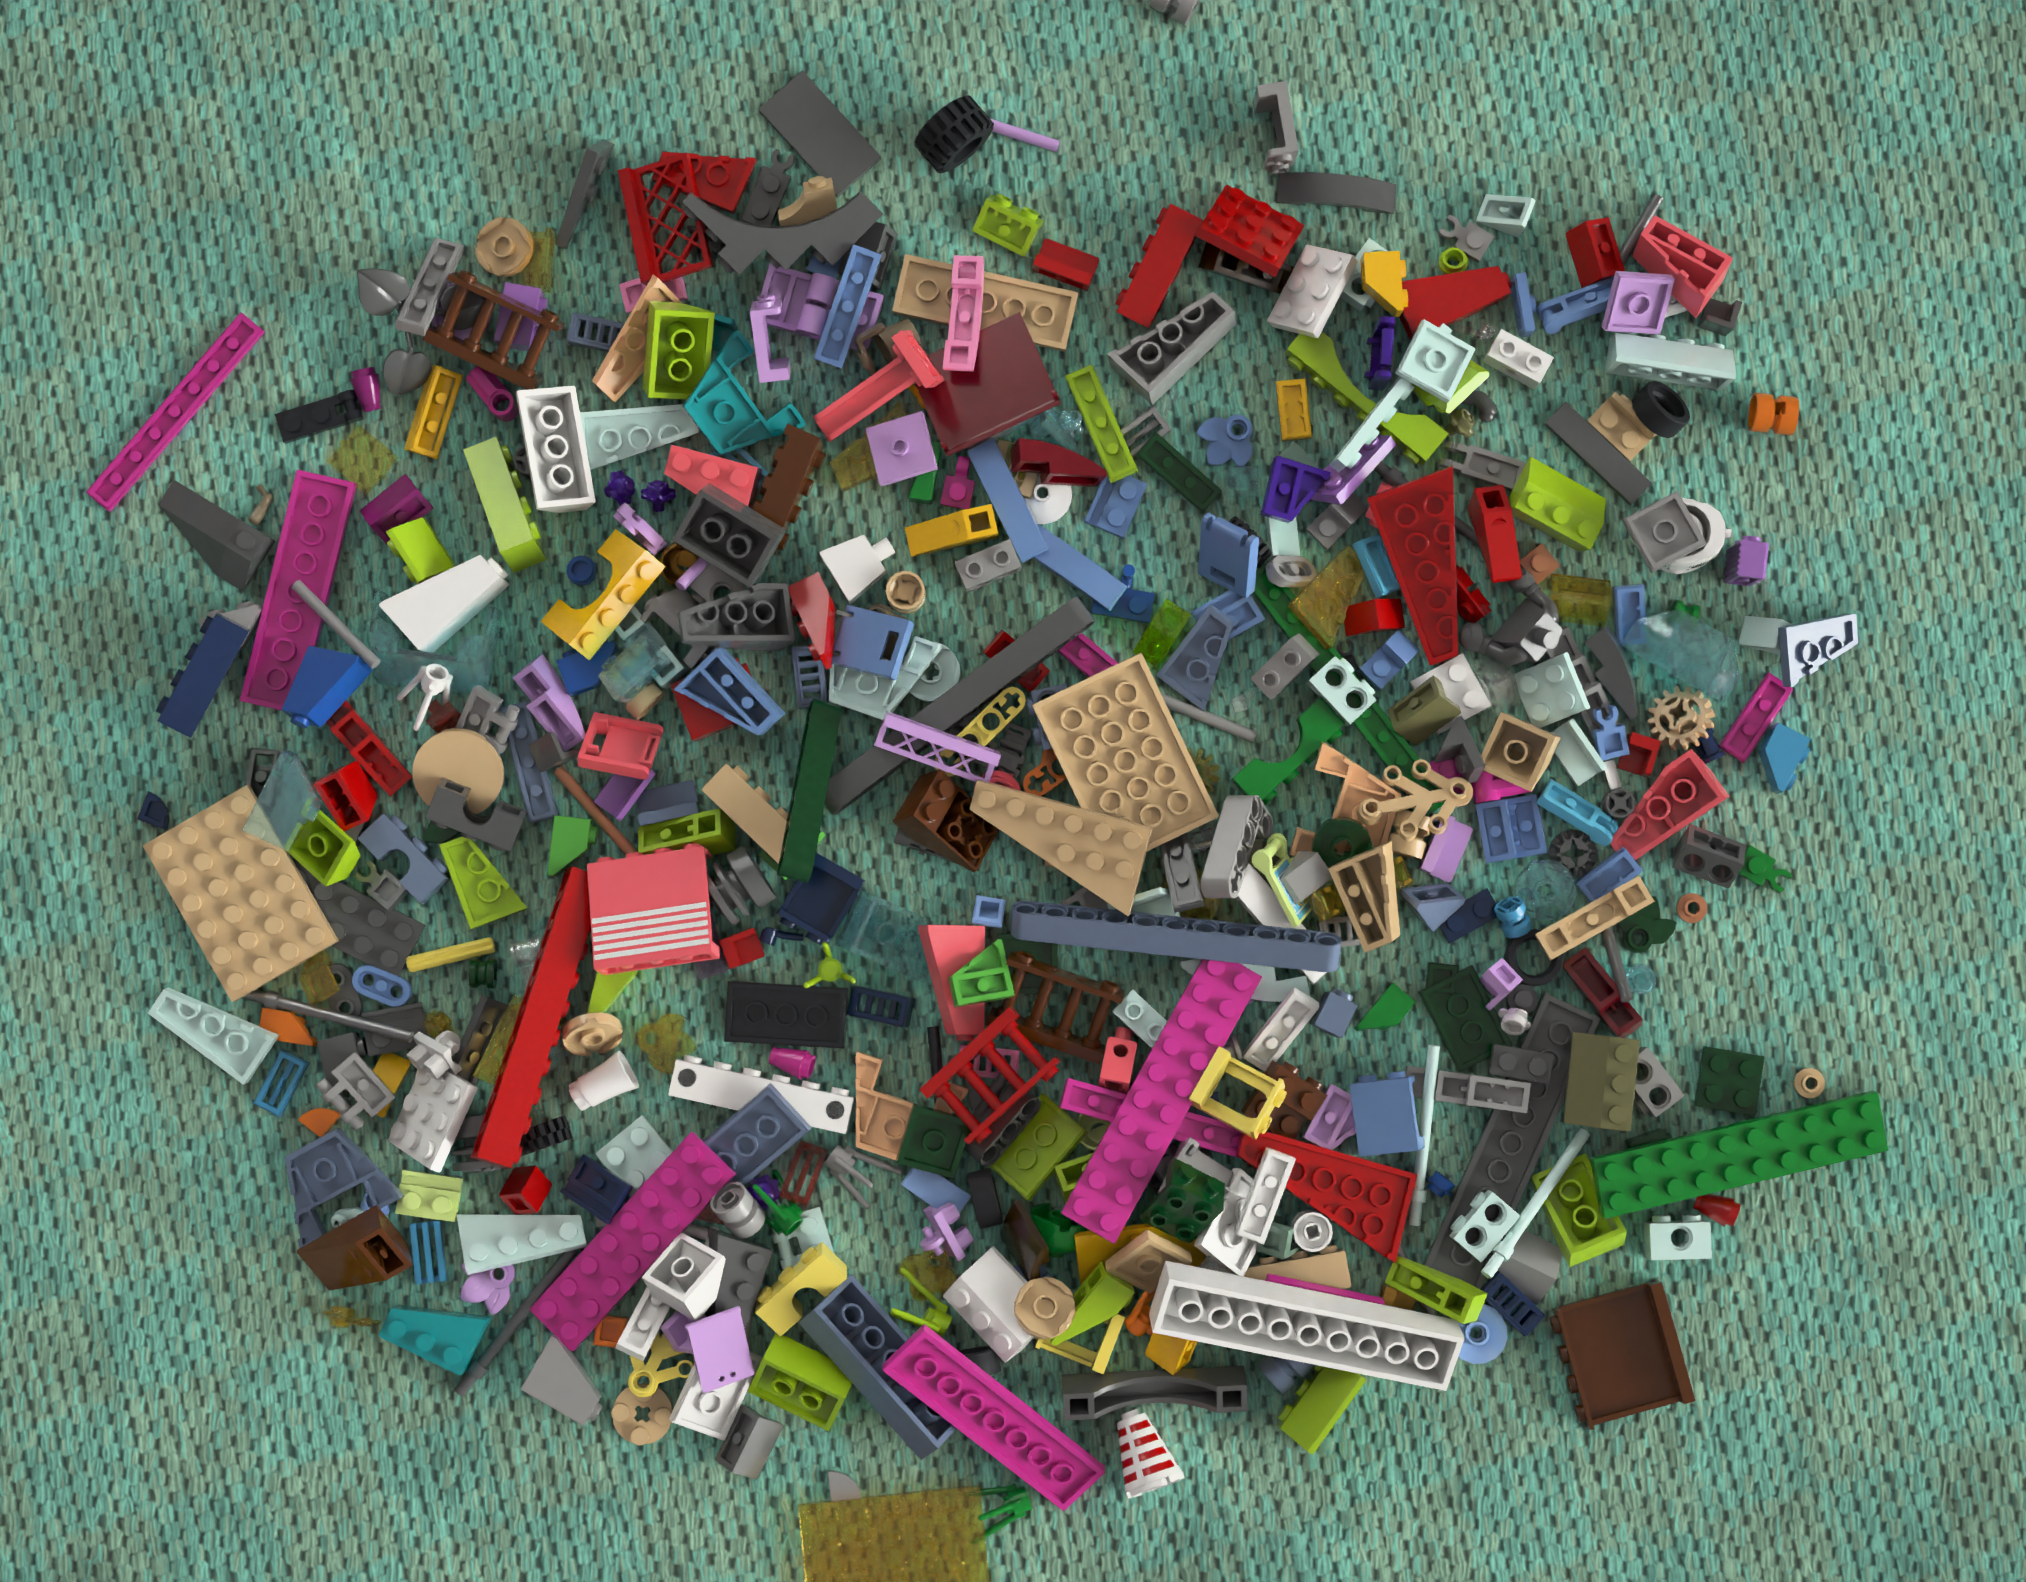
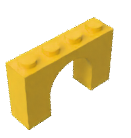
M617 529L612 532L597 551L612 564V576L603 593L593 603L582 609H573L561 599H558L540 621L589 661L665 568L648 551Z

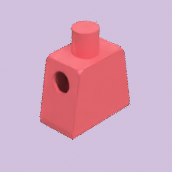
M1117 1027L1114 1037H1108L1098 1083L1099 1087L1127 1094L1138 1044L1132 1041L1133 1031L1131 1029Z

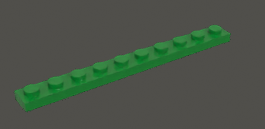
M1266 564L1256 570L1255 591L1253 593L1288 639L1300 633L1320 654L1309 665L1312 671L1316 674L1335 656L1340 660L1342 658L1289 587H1279L1272 584L1266 575ZM1328 671L1326 673L1325 679L1329 685L1338 686L1340 684L1341 678L1337 672ZM1349 693L1346 696V702L1351 708H1359L1361 698L1356 693ZM1376 701L1352 722L1386 767L1391 765L1397 766L1401 770L1402 776L1429 791L1439 789L1425 779L1418 780L1412 776V766L1420 758L1403 736L1393 729L1390 719ZM1416 767V770L1419 773L1426 772L1424 767ZM1390 772L1396 779L1397 775L1393 772ZM1445 801L1432 804L1425 816H1429L1441 807Z

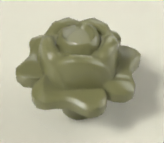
M1455 408L1448 414L1449 424L1444 428L1449 433L1447 436L1452 437L1458 433L1469 438L1474 434L1472 430L1475 424L1474 417L1467 409L1461 408L1457 410Z

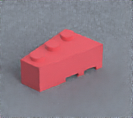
M671 445L664 471L665 475L696 495L701 488L711 483L751 509L754 506L759 480H761L762 469L675 445Z

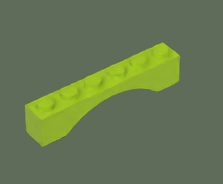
M1321 332L1319 338L1299 334L1287 348L1285 355L1289 357L1287 362L1297 371L1305 370L1311 375L1310 381L1321 390H1324L1326 387L1334 394L1333 399L1337 404L1345 409L1348 406L1358 413L1356 418L1363 423L1377 404L1364 396L1348 379L1342 370L1336 356L1333 340L1324 332ZM1396 412L1386 424L1382 421L1377 427L1381 432L1380 435L1391 436L1395 444L1404 450L1402 455L1414 465L1419 462L1422 466L1449 434L1426 415H1410Z

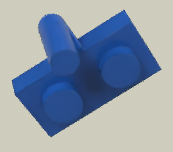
M1128 564L1124 566L1121 576V582L1127 586V589L1117 603L1109 611L1093 601L1091 614L1150 624L1155 593L1131 589L1135 568Z

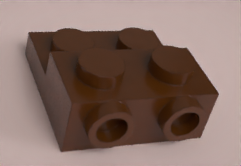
M1272 1061L1264 1074L1276 1081L1279 1078L1283 1079L1285 1084L1284 1090L1287 1091V1094L1281 1106L1273 1108L1269 1116L1272 1118L1268 1130L1277 1135L1295 1139L1307 1119L1313 1120L1328 1095L1321 1091L1323 1085L1308 1076L1306 1080L1298 1077L1297 1075L1300 1070L1284 1061L1281 1066ZM1254 1089L1240 1112L1249 1118H1257L1267 1101L1266 1096L1261 1091Z

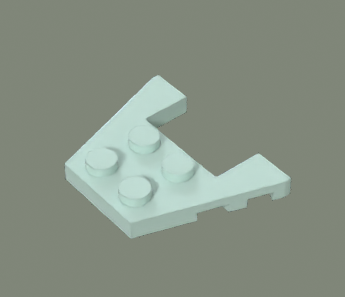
M840 610L836 611L834 643L843 616L852 618V614ZM915 636L904 665L901 664L896 681L832 664V668H830L829 702L883 720L886 711L892 713L895 711L941 651L942 646ZM833 651V656H836V657H839V656H840L839 653H835V652Z

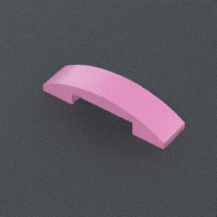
M954 255L951 285L953 287L948 340H945L943 370H974L982 314L983 256Z

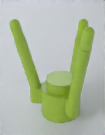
M824 942L822 947L825 959L819 964V974L806 981L803 986L804 988H809L822 980L832 982L839 978L854 984L856 979L843 972L840 961L832 957L828 943Z
M904 1267L900 1268V1272L935 1308L929 1307L922 1318L896 1308L891 1309L890 1315L919 1327L925 1324L942 1337L952 1320V1316L946 1313L949 1306L940 1302Z

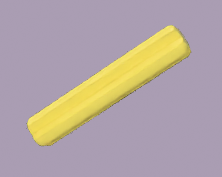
M491 937L408 956L406 964L409 972H416L494 953L495 944Z

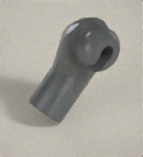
M1473 391L1460 403L1476 406L1480 411L1479 419L1483 422L1493 421L1497 413V405L1482 391Z

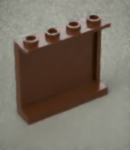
M1653 1280L1552 1308L1554 1316L1549 1317L1554 1335L1559 1334L1562 1346H1558V1353L1562 1364H1568L1570 1375L1566 1376L1567 1385L1571 1394L1576 1393L1579 1404L1574 1406L1578 1422L1580 1424L1584 1423L1585 1427L1589 1430H1593L1594 1425L1669 1404L1677 1402L1687 1404L1696 1401L1662 1282Z

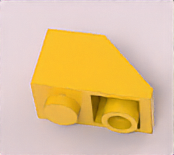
M1400 251L1364 252L1360 259L1362 289L1393 317H1400L1404 310L1403 307L1408 306L1407 289H1402V278L1406 277L1405 259L1400 260Z

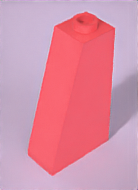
M918 925V932L945 1033L956 1035V1041L974 1040V1035H979L984 1030L985 1002L955 1008L948 978L985 950V926Z

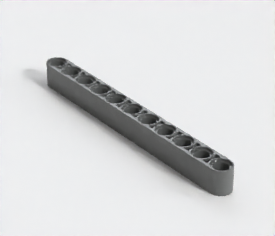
M1078 597L1072 598L910 719L944 732H949L998 696L1003 690L1010 687L1094 624L1095 619ZM894 730L883 738L882 741L895 745L904 741L905 738L902 732ZM919 738L910 742L914 752L920 754L931 745L930 742ZM907 744L900 747L910 751ZM872 746L829 778L825 806L832 815L838 814L911 759L880 747Z

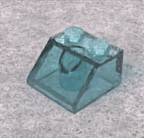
M637 634L632 636L623 645L625 650L618 657L615 655L611 656L601 666L603 671L598 677L611 697L617 702L629 703L672 662L653 640L644 634H641L639 637Z

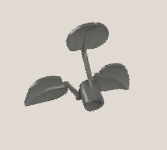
M369 268L357 270L359 300L364 310L375 316L388 315L395 308L399 313L410 293V287L406 279L396 272L385 269ZM457 284L448 287L444 291L440 299L443 309L437 308L435 314L439 316L446 314ZM470 290L468 291L453 327L454 330H465L473 327L485 297ZM406 331L408 351L402 349L392 350L387 355L383 364L384 381L388 389L395 395H403L421 387L427 382L432 370L430 360L424 353H413L414 346L411 333Z

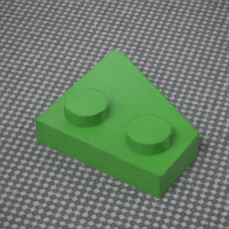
M1002 939L996 940L948 978L955 1008L1011 998L1015 995L1009 968L1006 965L1007 959Z

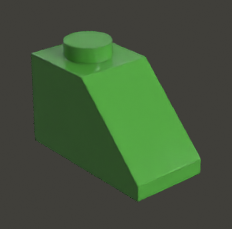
M554 815L547 875L558 877L565 869H568L591 851V844L596 845L598 838V827L594 826L593 820Z

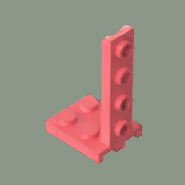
M902 330L891 337L895 343L892 348L898 356L896 359L813 417L829 442L839 437L914 383L918 386L923 385L925 388L936 387L945 380L932 364L926 351H923L911 330Z

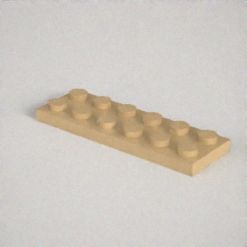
M905 254L892 314L949 326L953 289L951 285L953 264ZM984 271L980 330L1020 312L1036 346L1066 352L1079 292Z

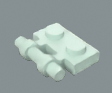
M820 1206L803 1211L800 1215L803 1219L802 1224L788 1236H785L783 1233L778 1235L773 1229L772 1239L774 1244H778L782 1260H780L782 1270L788 1266L794 1267L808 1248L812 1246L815 1248L821 1242L835 1254ZM797 1236L802 1253L794 1256L789 1239Z

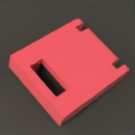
M594 712L577 757L578 767L645 780L649 776L664 728L659 724ZM596 734L606 735L600 755L599 746L593 745Z

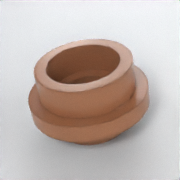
M1688 893L1678 900L1676 911L1683 921L1696 923L1705 917L1707 904L1702 896L1696 893ZM1691 902L1697 905V911L1694 914L1688 911V905Z

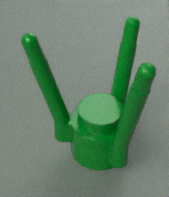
M774 1169L772 1173L775 1179L778 1180V1185L789 1206L787 1207L786 1204H782L778 1207L756 1184L753 1185V1190L774 1211L771 1215L774 1220L766 1216L764 1223L772 1227L778 1235L783 1233L785 1236H788L802 1224L803 1219L800 1215L803 1211L794 1201L778 1170Z
M1014 1483L1004 1487L963 1492L964 1496L1008 1494L1002 1497L1005 1505L979 1515L978 1519L983 1521L1006 1511L1009 1516L971 1540V1544L978 1543L1015 1519L1026 1516V1511L1032 1510L1025 1486L1017 1488Z

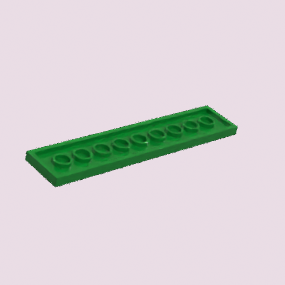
M1872 1090L1590 1157L1600 1215L1602 1218L1607 1219L1888 1151L1879 1095L1878 1092Z

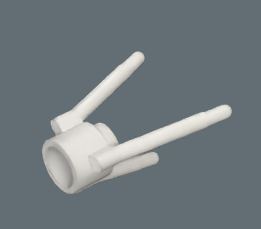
M430 664L427 667L422 665L418 674L397 696V700H402L421 680V686L426 695L413 727L415 731L419 730L433 695L443 691V706H449L450 684L453 676L442 665Z

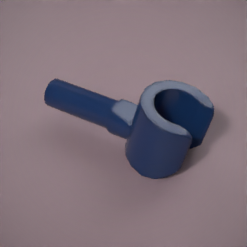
M766 927L762 930L759 938L761 942L774 946L777 937L785 940L803 941V934L784 932L772 927Z

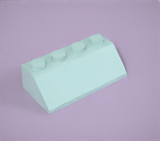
M1615 332L1609 339L1605 373L1720 391L1736 379L1733 350L1724 349L1725 346L1722 344L1708 343L1706 346L1695 345V341L1691 339H1678L1675 342L1666 340V337L1663 335L1650 334L1648 337L1636 336V333Z

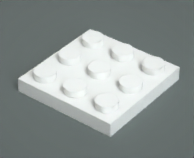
M424 1067L421 1070L418 1069L414 1084L404 1099L400 1115L391 1128L388 1141L430 1170L441 1172L478 1087L448 1070L436 1080L427 1073Z

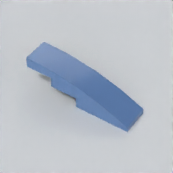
M992 438L967 451L1021 562L1023 563L1049 550L995 439Z
M1037 524L1049 550L1033 558L1043 567L1061 577L1068 585L1111 611L1127 589V586L1078 550Z

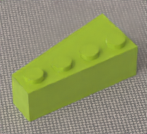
M494 437L463 449L499 552L513 573L546 561V556L539 541L541 538L540 531L536 522H532L529 515L532 512L527 497L522 496L519 489L523 487L517 470L512 471L510 462H513L514 459L508 445L502 446L498 438Z

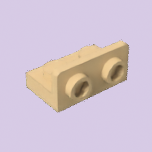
M1616 392L1587 420L1629 462L1657 435L1650 431L1636 416L1632 407V401L1625 395H1618Z

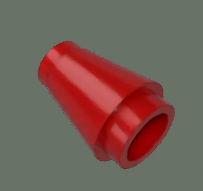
M1706 1194L1696 1197L1693 1209L1698 1210L1724 1227L1725 1225L1733 1227L1741 1204L1734 1202L1735 1198Z

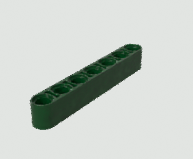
M812 698L810 702L777 869L778 876L808 883L810 879L842 712V706L815 698Z

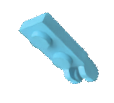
M1552 779L1548 780L1536 804L1568 822L1573 827L1578 828L1587 835L1589 834L1590 840L1601 846L1611 844L1612 836L1619 827L1617 821L1602 812V809Z

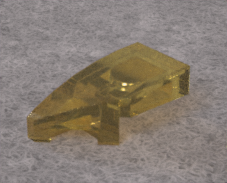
M326 949L307 960L299 978L310 1005H317L340 990L329 968L333 963Z

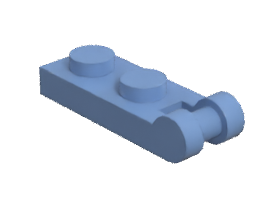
M1614 277L1541 303L1537 307L1536 312L1540 320L1543 321L1545 331L1548 334H1555L1564 325L1606 311Z

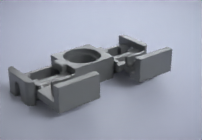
M980 709L947 733L957 736L971 722L973 716L978 715ZM1010 722L1004 728L1007 730L1004 739L1000 738L999 748L997 747L998 742L994 740L987 747L1000 751L1001 757L996 767L1014 774L1013 777L1016 779L1026 759L1024 753L1021 757H1019L1021 751L1024 752L1032 730ZM1011 727L1018 731H1021L1024 733V735L1009 730V728ZM973 734L963 736L966 740L978 741L977 737ZM977 759L972 760L974 763L986 768L988 767L986 762Z

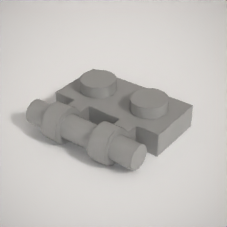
M477 685L472 688L455 728L468 729L481 734L500 756L508 746L507 738L510 732L515 730L517 726V716L520 709L517 706L509 705L506 713L501 712L499 709L503 699ZM493 722L499 725L495 736L489 733Z
M356 1051L332 1070L331 1073L339 1080L335 1085L332 1086L325 1077L315 1085L323 1094L321 1096L326 1103L330 1102L341 1114L340 1119L345 1124L349 1123L355 1131L365 1124L358 1115L359 1112L365 1109L373 1117L396 1098ZM345 1088L357 1101L352 1106L339 1094Z

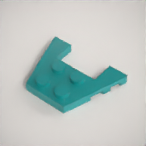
M736 329L730 335L682 406L718 455L781 435L787 423L797 428L807 425L791 402L765 420L730 372L734 366L754 352L739 329Z

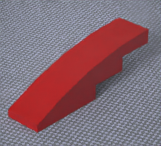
M347 700L326 721L330 730L350 751L349 753L390 797L413 777Z

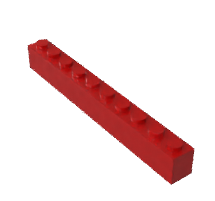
M573 866L565 869L470 1158L507 1169L512 1168L513 1164H517L521 1157L522 1147L519 1144L522 1135H526L530 1129L532 1117H529L532 1105L538 1103L542 1091L538 1086L541 1077L546 1076L551 1064V1059L548 1058L551 1047H555L559 1040L561 1031L557 1028L560 1019L565 1018L570 1006V1001H567L569 991L575 988L579 979V972H576L579 960H584L589 947L585 943L588 933H591L588 875L585 870Z

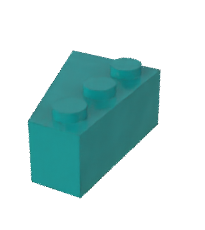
M396 1305L391 1308L378 1337L460 1376L467 1371V1367L493 1316Z

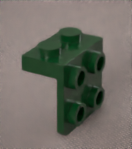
M1173 1158L1167 1164L1166 1186L1141 1211L1140 1218L1143 1222L1185 1243H1191L1224 1210L1225 1183L1199 1171L1189 1164Z

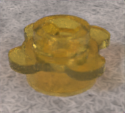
M433 1010L432 1014L428 1012L425 1015L424 1027L434 1038L444 1031L454 1032V1029L451 1027L452 1022L445 1013Z

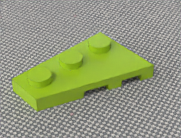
M462 836L439 845L471 930L528 909L473 840Z

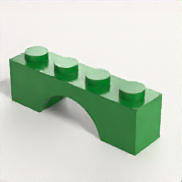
M1321 697L1296 719L1300 730V741L1295 753L1290 758L1278 763H1267L1254 758L1231 779L1244 795H1258L1266 805L1278 794L1274 789L1282 781L1287 786L1300 774L1296 770L1297 767L1304 761L1309 765L1317 758L1321 742L1327 741L1331 745L1343 734L1340 728L1345 722Z

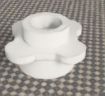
M1502 1008L1498 1012V1016L1502 1018L1501 1028L1508 1034L1520 1035L1524 1030H1528L1531 1027V1023L1527 1020L1528 1013L1523 1009L1510 1008L1507 1010Z

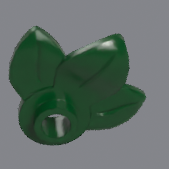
M1652 896L1655 902L1617 923L1623 930V944L1631 952L1642 953L1648 950L1652 944L1665 943L1676 929V921L1660 919L1659 904L1655 896ZM1635 932H1639L1643 937L1639 944H1636L1632 939Z

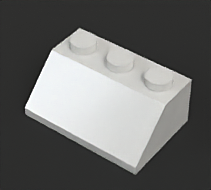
M993 1246L954 1282L943 1297L1005 1363L1021 1352L1034 1338L1019 1326L1014 1315V1302L1019 1290L1027 1281Z

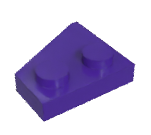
M1274 457L1260 515L1285 523L1293 521L1301 511V508L1309 502L1322 483L1330 477L1331 472L1284 457Z

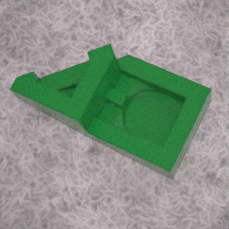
M1391 983L1354 1029L1356 1031H1363L1365 1029L1387 1030L1390 1027H1395L1415 1004V1001L1397 985Z

